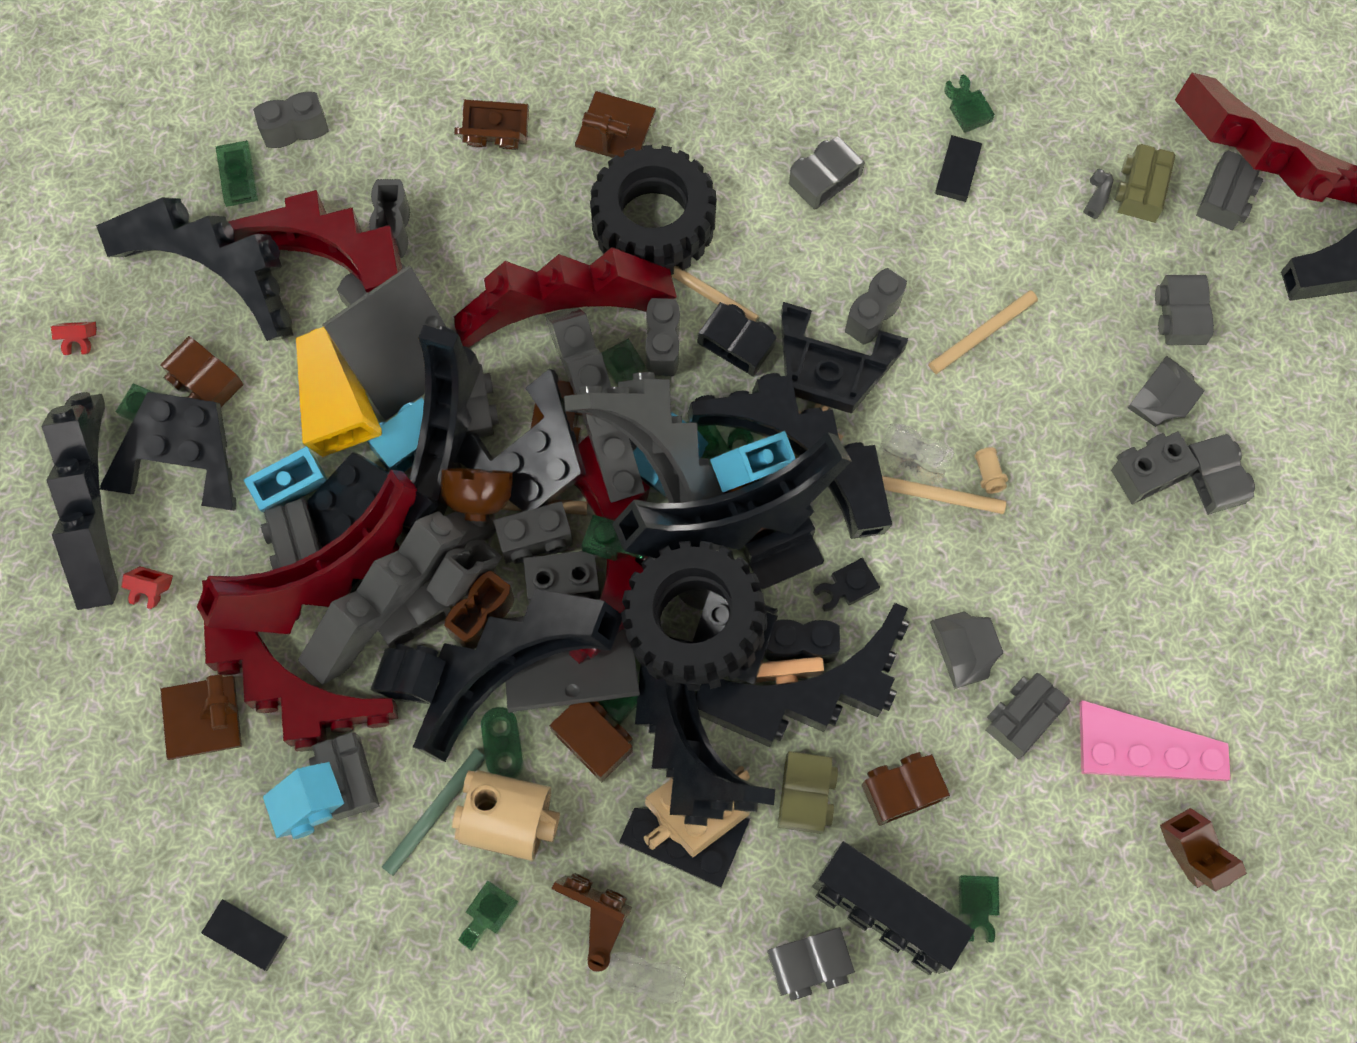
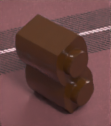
M190 336L160 364L167 373L163 378L174 389L180 391L184 387L190 392L187 398L220 403L221 407L244 385L237 374Z
M492 571L480 576L472 585L468 598L457 603L448 613L444 626L449 636L462 647L477 648L489 616L502 619L510 611L515 598L511 586Z
M917 752L901 759L902 766L889 770L887 765H883L867 773L868 779L861 786L879 826L945 801L950 796L932 754L922 757L921 752Z

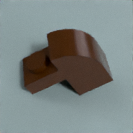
M1189 808L1160 825L1167 846L1188 880L1197 888L1205 884L1216 892L1221 888L1228 887L1235 880L1247 874L1243 861L1220 846L1212 822L1195 810Z

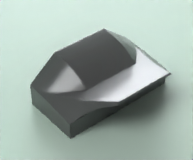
M1166 356L1128 406V409L1156 427L1167 419L1185 418L1205 390L1195 382L1194 376Z
M964 611L930 622L954 689L989 678L992 666L1003 654L990 617L971 616Z

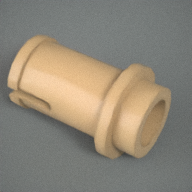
M988 447L977 451L974 456L983 479L980 483L981 487L986 489V492L989 494L998 493L1006 489L1008 477L1002 473L996 449Z

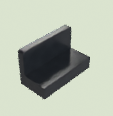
M810 517L792 535L775 531L745 545L744 555L752 572L756 574L761 589L771 587L823 564L824 559L813 539L815 527Z

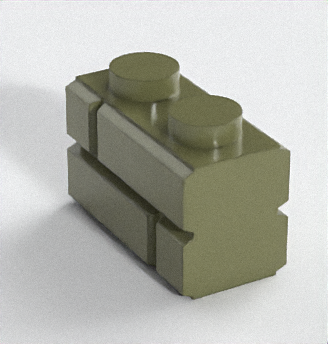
M1140 144L1137 145L1133 155H1126L1121 173L1126 174L1125 182L1120 181L1114 199L1120 202L1117 213L1156 223L1164 208L1176 156L1174 152L1163 149L1156 150L1155 147Z

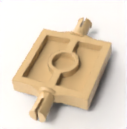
M739 766L738 769L733 771V773L745 781L750 779L748 771H744L743 766ZM670 779L646 797L645 805L657 817L660 826L648 835H645L644 841L647 846L649 845L650 849L654 850L666 839L671 838L681 844L694 857L748 817L750 812L724 811L723 820L708 819L707 826L684 824L685 817L669 815L673 779Z

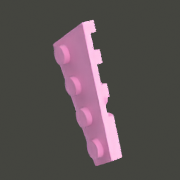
M1082 700L1079 702L1081 774L1208 781L1230 780L1228 743Z

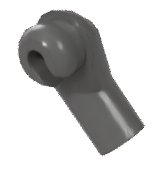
M1097 169L1090 178V183L1097 186L1083 213L1093 219L1099 217L1108 202L1114 181L1110 172L1106 173L1103 169Z

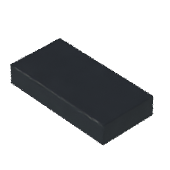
M951 135L935 194L966 202L982 143Z
M223 899L201 932L264 971H268L288 938Z

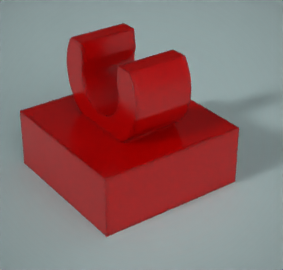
M96 321L60 323L51 326L52 340L64 339L61 344L63 355H70L72 353V343L74 341L80 344L82 355L90 352L91 342L88 338L96 335Z
M139 566L123 574L121 588L131 590L128 600L133 605L139 601L141 593L145 594L148 598L147 608L152 609L160 602V594L169 590L173 575Z

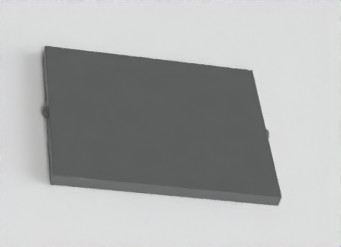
M407 266L369 293H365L363 297L322 324L385 421L398 413L405 404L413 402L425 394L423 352L418 339L423 325L434 328L437 326L446 327L411 266Z
M525 616L513 617V618H505V619H506V620H511V621L523 622V619H524ZM625 628L616 635L611 650H601L592 659L587 656L580 664L569 655V651H565L538 660L515 673L505 681L508 713L640 695L635 656L625 634Z

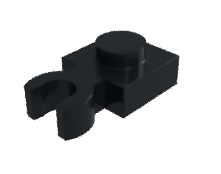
M862 557L832 573L831 577L835 582L834 584L822 583L814 589L813 593L815 596L822 592H827L831 595L832 600L822 607L823 611L827 612L833 610L837 606L839 599L843 597L849 606L878 591L880 586Z

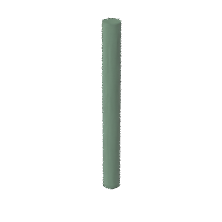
M476 748L473 750L383 864L382 868L392 876L395 875L463 788L467 772H475L486 759L483 753Z

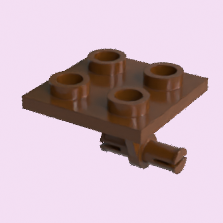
M595 91L589 109L584 113L575 147L611 158L616 155L621 158L624 156V151L635 148V151L642 150L656 108Z
M211 675L206 677L207 680L160 688L167 760L242 747L235 677L233 675L226 677Z
M573 873L571 877L564 876L555 881L551 889L591 908L588 967L595 972L607 969L611 962L610 953L632 907L625 904L627 897L610 889H606L605 893H601L591 888L593 884L591 880Z

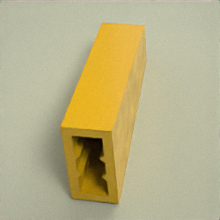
M324 327L296 337L303 444L320 456L325 457L382 436L381 427L365 390Z

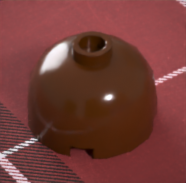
M462 468L442 469L441 488L444 500L453 511L464 513L466 521H486L487 514L498 513L506 506L510 499L513 472Z

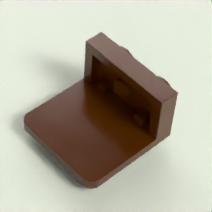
M464 99L462 128L455 127L454 135L461 138L462 143H467V146L486 147L488 141L495 142V145L502 149L518 150L519 144H527L529 105Z

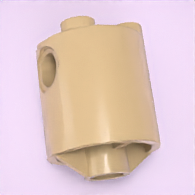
M480 770L477 772H467L463 785V793H467L464 807L457 806L452 821V828L456 829L455 840H458L460 844L533 861L541 840L554 841L560 813L549 810L551 787Z

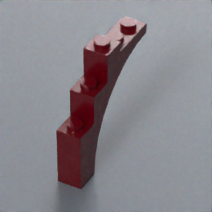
M1193 72L1190 74L1175 101L1210 142L1235 147L1253 169L1279 175L1300 198L1323 203L1327 197L1357 204L1356 165L1333 157L1286 133L1246 106L1216 78Z
M317 190L285 198L286 207L228 221L234 231V242L254 234L271 235L279 250L306 252L327 258L343 266L361 282L366 293H369L402 270L399 249L390 225L362 232L353 207L327 214Z
M612 247L590 265L558 254L537 272L504 261L484 278L486 290L453 317L456 333L459 335L462 345L469 348L487 335L532 316L563 309L600 306L631 308L646 312L651 298L675 299L677 296L670 269Z
M588 435L578 444L586 474L575 482L574 485L581 491L595 513L604 539L607 567L606 582L600 600L605 601L621 613L625 610L622 603L624 591L631 590L629 579L634 572L641 574L644 571L641 563L648 557L625 552L612 523L633 500L647 502L650 487L642 481L645 492L611 503ZM621 622V625H620V627H619L618 633H619L621 630H623V628H624V625H623L622 622ZM586 648L569 651V655L580 664L587 656L591 659L594 658L601 649Z
M390 470L378 495L362 516L342 535L319 551L293 564L263 573L242 576H208L197 604V609L206 626L290 635L295 621L301 615L302 604L329 607L332 601L351 592L353 578L364 579L375 560L399 550L400 546L397 544L396 539L401 535L407 512L414 504L417 488L403 471Z
M202 580L203 588L206 583V580ZM204 622L205 664L213 671H217L219 675L224 676L240 673V668H243L244 702L252 709L256 708L257 713L278 711V705H281L283 741L290 747L295 746V751H312L313 745L327 741L326 728L331 727V732L341 733L353 730L354 724L367 723L369 728H381L389 726V720L398 719V707L392 698L361 699L333 694L312 686L286 670L273 657L258 632L207 627Z

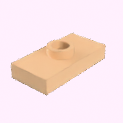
M814 657L762 662L756 682L776 681V684L779 685L798 682V678L817 677L824 672L823 658Z

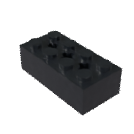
M844 841L834 851L812 885L818 891L815 896L818 900L832 909L839 905L850 914L847 919L864 931L872 928L880 933L882 936L879 941L896 953H899L900 950L906 951L914 957L911 963L928 975H931L932 972L940 974L951 971L975 932L973 928Z

